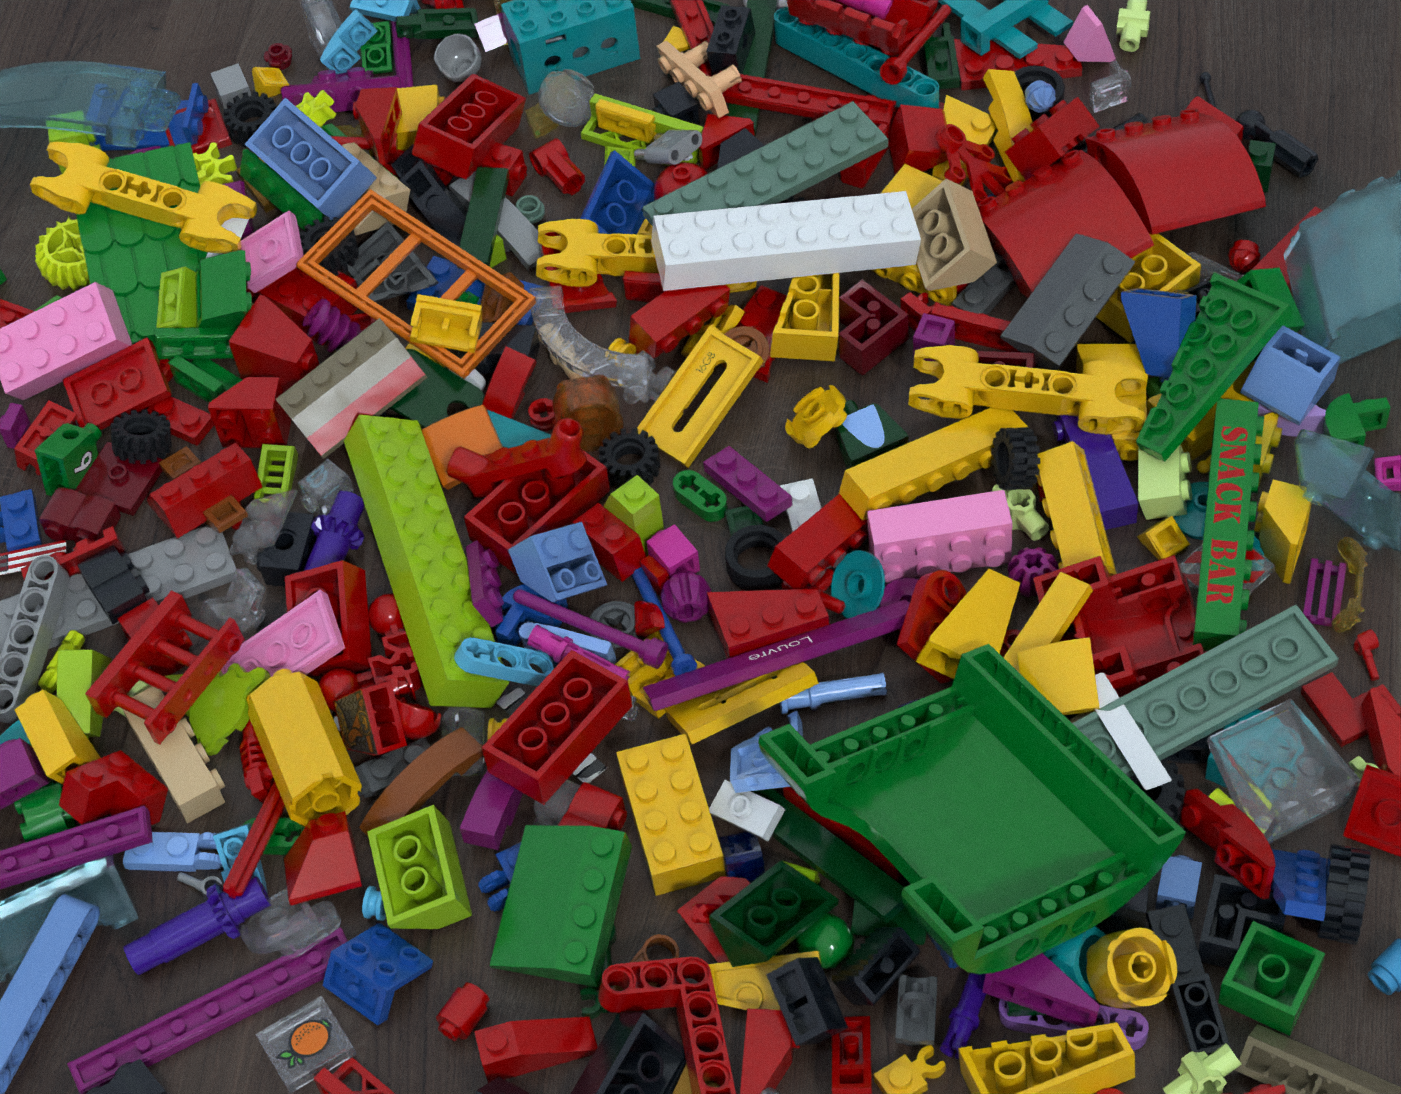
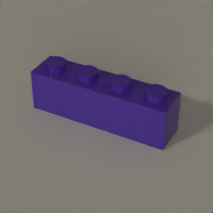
M1057 415V420L1052 422L1056 441H1062L1063 444L1073 441L1084 449L1105 530L1137 523L1138 501L1111 434L1085 432L1078 427V416Z

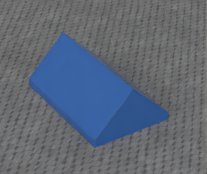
M614 150L608 157L580 219L595 222L598 225L600 234H637L645 220L642 207L654 201L655 184Z

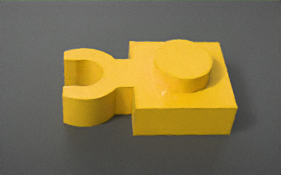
M928 1045L919 1051L915 1061L911 1062L906 1054L873 1074L874 1082L883 1094H922L928 1090V1084L924 1079H935L943 1075L946 1070V1064L944 1061H940L938 1064L931 1066L925 1062L934 1055V1048L932 1045Z

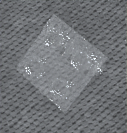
M294 489L252 500L245 509L248 517L243 519L240 528L233 535V543L228 555L242 553L245 556V562L255 565L258 553L263 551L265 547L275 545L298 491Z

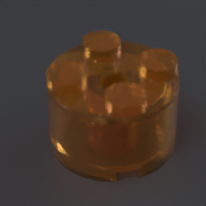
M606 376L580 377L573 380H564L557 385V392L552 401L555 421L569 418L577 421L584 430L580 443L582 450L585 452L597 451L600 446L603 447L602 441L605 438L611 439L610 434L615 431L616 434H621L620 429H623L624 423L617 392Z

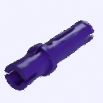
M969 973L958 1005L950 1012L949 1018L951 1023L940 1046V1050L951 1058L953 1057L954 1050H956L955 1058L959 1059L958 1048L967 1046L972 1031L976 1030L979 1026L980 1020L978 1015L986 993L982 992L986 974Z

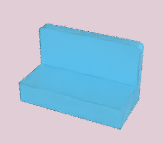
M352 0L350 4L352 12L356 9L362 15L395 22L397 21V16H409L410 13L416 14L418 9H421L417 0Z

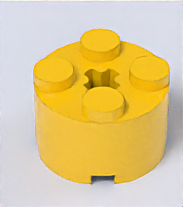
M1133 928L1109 933L1091 945L1087 951V978L1096 999L1103 1005L1120 1009L1155 1005L1164 1000L1168 995L1166 993L1171 984L1175 983L1177 977V961L1171 946L1166 940H1161L1153 931L1146 928Z

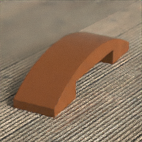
M186 446L162 460L159 464L169 480L172 481L189 471L192 467L201 464V461ZM232 495L203 511L206 518L205 524L217 533L225 531L248 517L246 510Z
M463 727L434 743L414 759L389 784L370 808L359 828L368 836L367 831L416 812L456 772L462 776L483 756L482 745Z

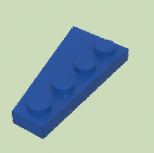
M1272 849L1276 866L1271 889L1273 890V898L1285 915L1324 921L1326 911L1327 858H1322L1318 853L1310 850H1299L1297 853Z

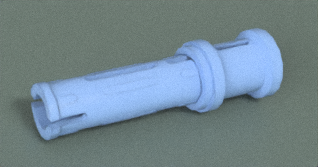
M884 673L818 682L819 684L779 702L781 714H787L788 710L810 707L811 710H817L818 707H821L822 703L879 695L884 696L887 695V690L884 688L886 687Z

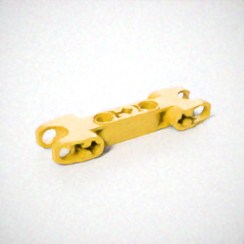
M50 142L46 149L49 159L65 167L66 170L57 177H33L30 183L33 194L61 210L75 214H84L90 202L106 206L123 213L181 228L179 238L184 244L210 253L225 254L241 250V238L223 228L222 224L231 218H254L257 213L256 202L226 185L204 181L198 193L181 189L157 180L107 167L109 157L105 152L82 143ZM172 205H179L175 208H169Z
M565 219L549 221L538 225V243L544 247L561 251V253L544 255L537 259L536 276L543 280L566 286L586 287L596 282L597 274L624 276L625 271L658 274L659 272L651 243L652 235L600 234L598 225L586 219ZM548 232H556L561 236H547L545 234ZM551 266L557 267L559 269L555 271H549L544 269V267ZM757 281L726 285L730 288V293L741 292L756 288Z
M946 345L915 350L913 368L939 379L935 383L918 384L910 387L908 405L924 412L945 418L963 419L969 417L972 414L973 405L1005 410L1078 416V427L1081 430L1105 435L1140 431L1144 424L1145 412L1137 407L1121 403L1117 399L1120 396L1138 395L1146 392L1148 374L1116 362L1090 361L1084 365L1083 373L1077 374L1058 370L978 363V353L974 349L964 346ZM930 358L936 361H925L923 359ZM1125 380H1136L1138 382L1132 383ZM918 397H926V398H930V399H929V400H924V399H920V398H918ZM1122 419H1133L1134 421H1124Z

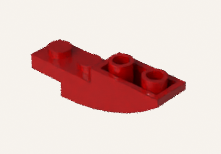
M1198 788L1187 790L1180 823L1216 851L1215 863L1262 900L1269 898L1276 864L1273 851L1264 834L1234 804L1220 806Z

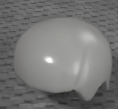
M453 34L445 37L437 45L434 61L440 72L449 81L464 82L470 75L476 74L480 70L482 56L479 48L469 36Z

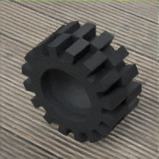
M248 92L242 93L244 98L240 99L236 96L233 98L234 103L230 101L227 103L228 109H224L223 118L231 140L233 139L235 144L238 145L241 142L242 147L247 148L245 143L276 109L277 106L273 98H268L265 93H262L260 97L258 92H253L252 96H249ZM252 117H261L253 122H244Z
M324 217V222L322 223L319 222V219L313 220V227L307 224L305 226L306 232H300L303 254L305 255L340 218L334 217L333 222H331L329 217ZM354 230L319 263L320 266L332 272L335 276L339 275L338 270L340 269L343 273L347 272V264L353 267L356 263L354 258L358 259L359 249Z
M142 409V413H137V410H132L131 415H128L126 412L122 413L121 418L116 417L114 423H111L112 451L116 457L119 456V459L122 461L129 459V463L135 464L136 460H140V464H146V460L149 459L152 463L157 462V457L163 459L166 457V453H170L172 447L170 421L166 420V416L163 414L159 416V412L156 411L148 414V410Z
M1028 427L999 429L1000 431L995 433L996 438H993L992 442L995 447L991 448V454L994 455V459H991V465H994L995 468L992 472L993 476H997L996 484L999 485L1000 489L1004 490L1033 488V484L1037 482L1036 475H1039L1040 469L1037 467V464H1040V458L1037 456L1040 449L1039 446H1036L1038 440L1036 436H1033L1034 431L1032 429L1029 430Z
M626 428L620 429L621 435H617L614 431L610 434L611 441L607 438L602 441L603 447L600 446L599 460L607 468L609 485L611 487L616 483V489H618L636 475L649 485L654 482L653 476L658 477L660 468L658 445L655 443L652 435L648 438V432L642 430L639 435L637 428H632L631 433H627ZM628 454H636L642 457L639 462L632 465H622L617 462L619 458Z

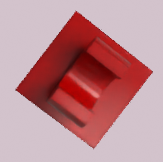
M909 292L900 299L901 309L908 314L909 326L916 331L923 313L931 315L935 303L932 306H927L928 294L926 292L918 297Z

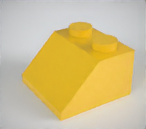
M1273 479L1269 493L1262 491L1254 530L1260 533L1259 541L1264 556L1284 583L1290 584L1306 535L1314 489Z

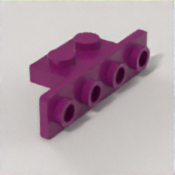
M364 67L350 68L347 70V73L336 74L335 70H324L318 72V75L314 76L309 84L283 86L281 94L282 100L286 98L296 106L302 102L303 95L306 92H309L315 98L321 90H324L334 100V103L330 106L334 112L351 111L361 89L401 88V80L398 75L374 77L373 70L365 71Z

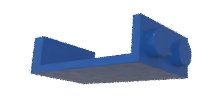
M199 83L192 84L189 100L114 103L107 86H96L86 122L87 124H93L96 134V141L94 143L95 145L100 144L102 151L136 150L154 146L164 148L170 144L160 116L186 108V111L165 119L175 146L188 142L193 145L197 143L198 135L203 133L202 119L204 113L208 112V99L206 95H203Z

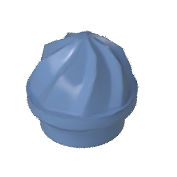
M1035 81L1025 90V102L1031 110L1037 113L1047 112L1050 107H1053V101L1056 100L1055 90L1052 85L1045 81Z

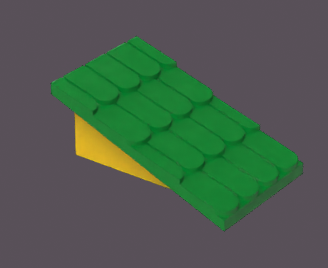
M190 142L178 144L174 147L168 146L149 150L145 153L139 152L115 157V159L110 158L107 165L109 168L133 173L198 193L200 189ZM90 202L86 213L76 214L90 284L97 282L113 290L132 345L148 337L155 346L161 273L185 266L196 272L200 260L205 259L208 252L194 249L184 244L179 238L181 228L168 226ZM172 205L169 208H175L179 205Z

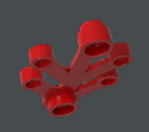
M953 124L941 127L936 132L937 144L942 151L946 152L949 169L944 173L945 179L959 185L966 178V173L961 168V159L966 165L971 191L977 204L982 199L988 197L984 191L983 183L996 197L1006 192L1004 188L1013 183L1006 166L1000 167L990 163L994 159L995 153L988 145H979L966 140L964 132Z

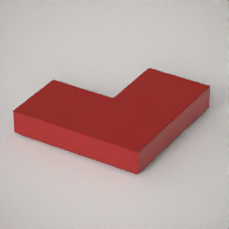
M1333 672L1301 687V695L1340 747L1368 734L1361 703L1369 691L1352 699ZM1384 684L1375 687L1380 695L1386 696L1391 701L1396 714L1401 718V707Z

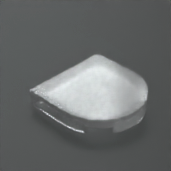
M286 888L270 897L272 906L251 916L246 925L242 924L240 936L249 951L257 954H267L279 951L322 926L307 901L290 906Z

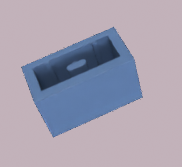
M1282 325L1262 349L1240 393L1259 402V404L1291 422L1300 425L1334 382L1341 357Z
M582 522L530 536L508 549L520 581L551 602H557L607 585Z

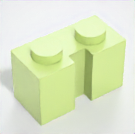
M1181 444L1165 462L1140 450L1138 447V501L1146 520L1187 515V501L1192 500V489L1190 481L1187 480V473L1192 471V464L1189 452L1184 453Z

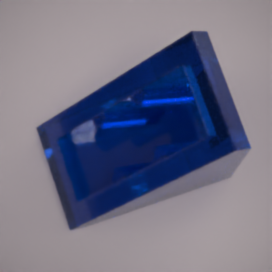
M749 832L719 837L727 877L746 878L752 883L765 873L762 850L757 836Z

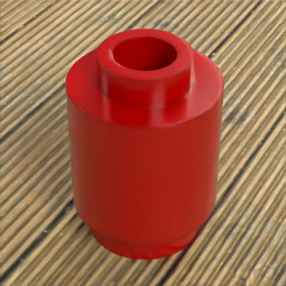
M465 982L462 988L457 987L436 1016V1020L440 1024L438 1030L450 1040L456 1041L458 1038L466 1040L487 1011L486 1005L490 1000L488 995L479 987L469 982Z

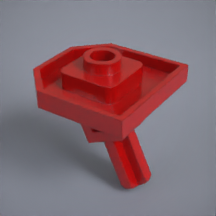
M720 876L677 910L681 918L717 963L730 961L709 923V915L747 887L750 882L746 878Z

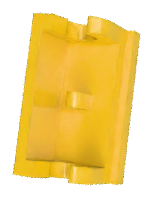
M417 294L411 319V326L413 327L410 341L475 353L482 327V305Z

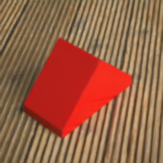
M708 114L702 132V144L699 147L701 167L705 170L717 164L721 143L744 128L755 136L754 122L750 118L732 116L718 118L714 114Z

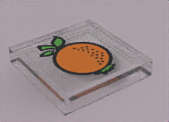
M322 996L255 1034L290 1094L313 1081V1078L324 1067L330 1071L357 1055L353 1045Z

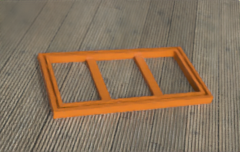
M371 189L296 265L298 269L373 319L378 320L380 318L391 331L463 379L476 368L536 303L535 296ZM373 210L410 235L355 289L320 266L319 263ZM421 242L465 270L460 278L440 298L456 301L476 279H479L514 302L478 340L475 353L467 352L461 359L443 347L411 342L412 326L368 298Z

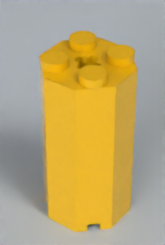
M290 669L278 670L272 677L250 693L246 701L249 706L248 716L291 820L305 827L310 820L317 819L327 813L335 814L345 811L346 815H348L359 806L360 797L358 791L361 792L362 784L318 682L301 672L292 673Z

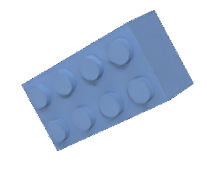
M286 98L283 99L245 143L251 151L325 216L329 217L332 222L334 217L341 219L377 179L357 158Z

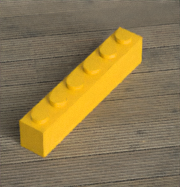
M988 408L845 470L839 494L862 521L866 520L867 511L895 507L902 503L908 504L917 496L929 491L935 492L943 485L956 479L962 480L978 469L989 468L992 466L991 459H994V455L991 454V448L995 447L992 443L993 438H996L995 433L1000 431L999 429L1023 428L1028 426L1013 410Z

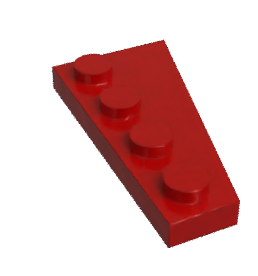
M954 39L961 91L987 88L983 77L988 69L1016 72L1023 67L1035 65L1045 66L1056 71L1062 79L1082 76L1081 62L1077 61L1066 45L1038 44L1037 49L1019 59L994 41H990V51L980 56L962 43L961 39Z

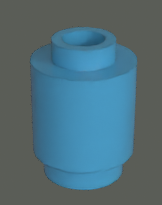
M1400 938L1395 939L1371 963L1372 969L1368 972V977L1373 985L1386 995H1391L1394 991H1401Z

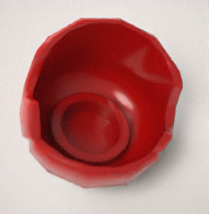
M403 697L400 700L396 698L406 738L422 739L436 733L440 727L441 713L437 715L428 707L407 703Z

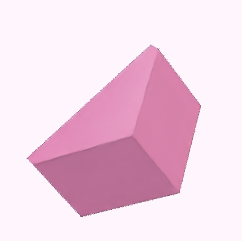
M1088 5L1084 6L1065 38L1064 44L1078 62L1114 61L1116 57L1103 24Z

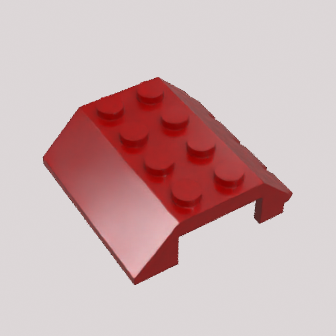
M787 0L789 15L798 17V20L803 24H817L825 27L826 31L830 34H844L852 37L853 41L857 44L866 46L871 44L881 48V52L887 55L896 56L904 50L930 20L939 0H894L884 20L864 11L860 12L836 0Z

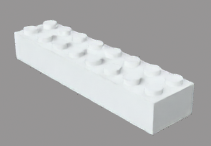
M906 191L657 215L653 217L651 238L663 291L916 265L921 242Z

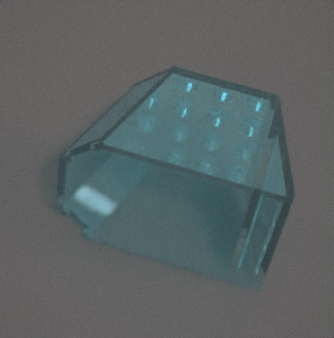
M1399 170L1395 176L1389 179L1380 177L1373 180L1365 189L1357 192L1355 189L1344 192L1337 198L1336 202L1322 212L1301 222L1299 230L1290 239L1291 243L1283 254L1294 301L1305 324L1301 329L1302 336L1340 356L1339 364L1401 338V170Z

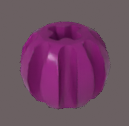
M1026 547L1019 550L1017 555L1012 556L1007 568L1008 577L1020 582L1018 591H1020L1022 596L1029 598L1033 595L1038 596L1033 578L1058 570L1059 566L1055 557L1052 554L1046 553V549L1041 547L1030 549Z
M691 571L672 575L670 580L665 582L661 590L664 611L669 617L678 620L680 623L700 620L709 611L707 592H711V588L708 582L702 576L696 575Z

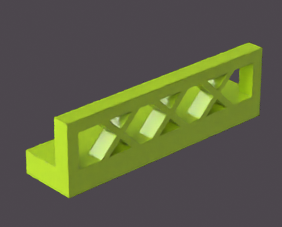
M595 93L589 101L591 118L581 131V139L605 147L636 150L646 149V145L651 144L637 139L624 142L619 139V137L624 135L612 131L601 134L593 132L598 125L595 106L599 99L654 115L655 121L653 123L656 124L654 132L665 133L668 130H698L702 135L704 127ZM699 148L691 153L693 155L692 159L689 161L682 160L681 162L696 164L700 158Z

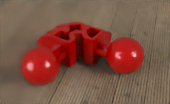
M393 593L383 594L375 598L368 609L369 624L376 633L385 636L381 638L385 657L377 655L367 658L370 671L355 675L352 671L345 668H336L324 673L318 685L330 710L336 712L335 700L359 689L388 680L392 682L395 698L400 700L401 695L409 694L412 700H416L414 691L418 690L423 685Z

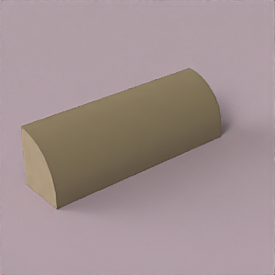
M1259 1024L1256 1025L1247 1038L1239 1059L1242 1065L1235 1069V1071L1264 1084H1271L1272 1087L1284 1084L1286 1094H1401L1400 1086Z

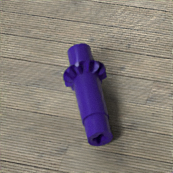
M339 491L329 514L319 515L314 518L311 528L317 539L304 571L341 560L345 561L349 548L352 550L358 549L362 545L365 536L357 524L365 505L360 496L348 491Z
M256 876L250 879L244 894L237 896L235 899L230 898L215 883L207 888L206 895L208 900L151 929L148 934L125 945L124 952L135 973L141 975L164 962L168 963L225 932L232 939L242 936L243 930L240 924L245 922L247 918L272 906L270 898L259 878Z

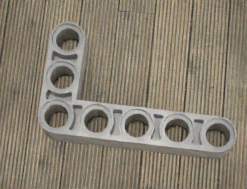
M48 555L35 558L28 568L0 655V722L14 724L18 721L19 718L14 709L35 693L69 586L70 577L68 572L53 557ZM54 571L49 579L44 580L49 572ZM44 602L42 608L34 612L36 606ZM34 634L32 640L29 643L24 644L26 638L29 635ZM23 666L22 672L14 677L15 671ZM13 698L12 704L8 708L3 709L5 703Z

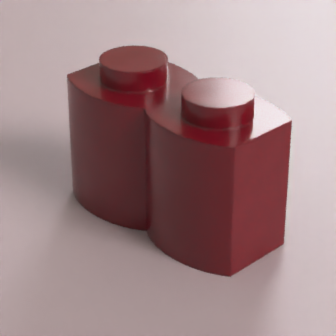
M57 488L41 514L39 521L45 534L56 541L74 540L77 543L85 538L90 541H97L103 538V530L111 526L115 528L121 515L116 504L108 499L94 495H84L68 488Z

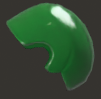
M832 913L825 914L800 934L795 941L798 953L820 951L821 966L825 969L837 968L840 962L847 957L851 958V954L854 953L855 937L848 924Z

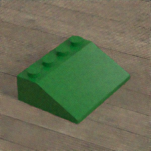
M526 825L489 966L495 969L598 987L632 849V844L626 833L594 826Z

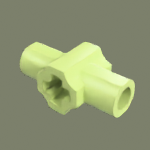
M1128 0L1126 9L1120 8L1116 34L1121 35L1119 46L1124 51H1136L1139 48L1141 37H1147L1151 11H1146L1147 0Z
M997 484L992 488V492L1004 490L1000 489ZM1030 489L1004 490L1013 523L1012 530L1017 529L1025 532L1033 541L1044 537L1049 531V524L1036 511V496Z
M1227 1043L1210 1055H1207L1205 1051H1191L1181 1058V1065L1178 1068L1180 1076L1162 1089L1166 1094H1223V1088L1227 1083L1224 1077L1242 1064Z

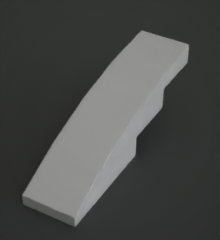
M477 171L467 180L459 178L449 185V189L456 195L467 211ZM505 197L497 235L503 239L505 250L507 252L511 250L529 271L537 265V259L542 257L540 244L538 243V230Z

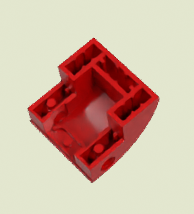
M1198 109L1180 111V116L1173 118L1169 115L1156 116L1152 118L1151 123L1143 124V122L1124 124V129L1117 131L1113 128L1100 129L1096 131L1095 136L1085 138L1087 153L1096 159L1113 177L1151 235L1266 207L1264 192L1255 166L1239 138L1220 120L1199 113Z
M1072 150L1065 153L1061 157L1062 161L1053 166L1046 165L1038 168L1033 172V177L1024 182H1013L1005 188L1006 192L997 197H986L977 204L992 249L1005 259L1019 291L1027 298H1029L1076 233L1108 242L1130 258L1154 246L1146 227L1122 189L1107 170L1083 150Z
M1175 555L1110 576L1101 556H1097L1033 578L1039 603L1060 572L1091 586L1092 593L1059 642L1090 637L1095 675L1104 673L1119 697L1136 690L1207 652L1204 651L1201 643L1193 645L1196 608L1185 572H1182Z

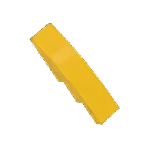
M988 69L983 77L993 98L988 110L998 129L993 141L1012 181L1024 182L1025 179L1005 154V151L1014 145L1011 139L1025 128L1029 132L1033 130L1030 126L1033 122L1025 102V96L1014 71Z

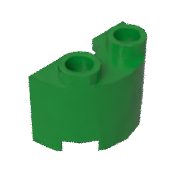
M55 780L51 781L47 785L14 802L17 813L19 815L23 814L25 822L20 824L25 842L77 827L75 819L59 806L63 784Z

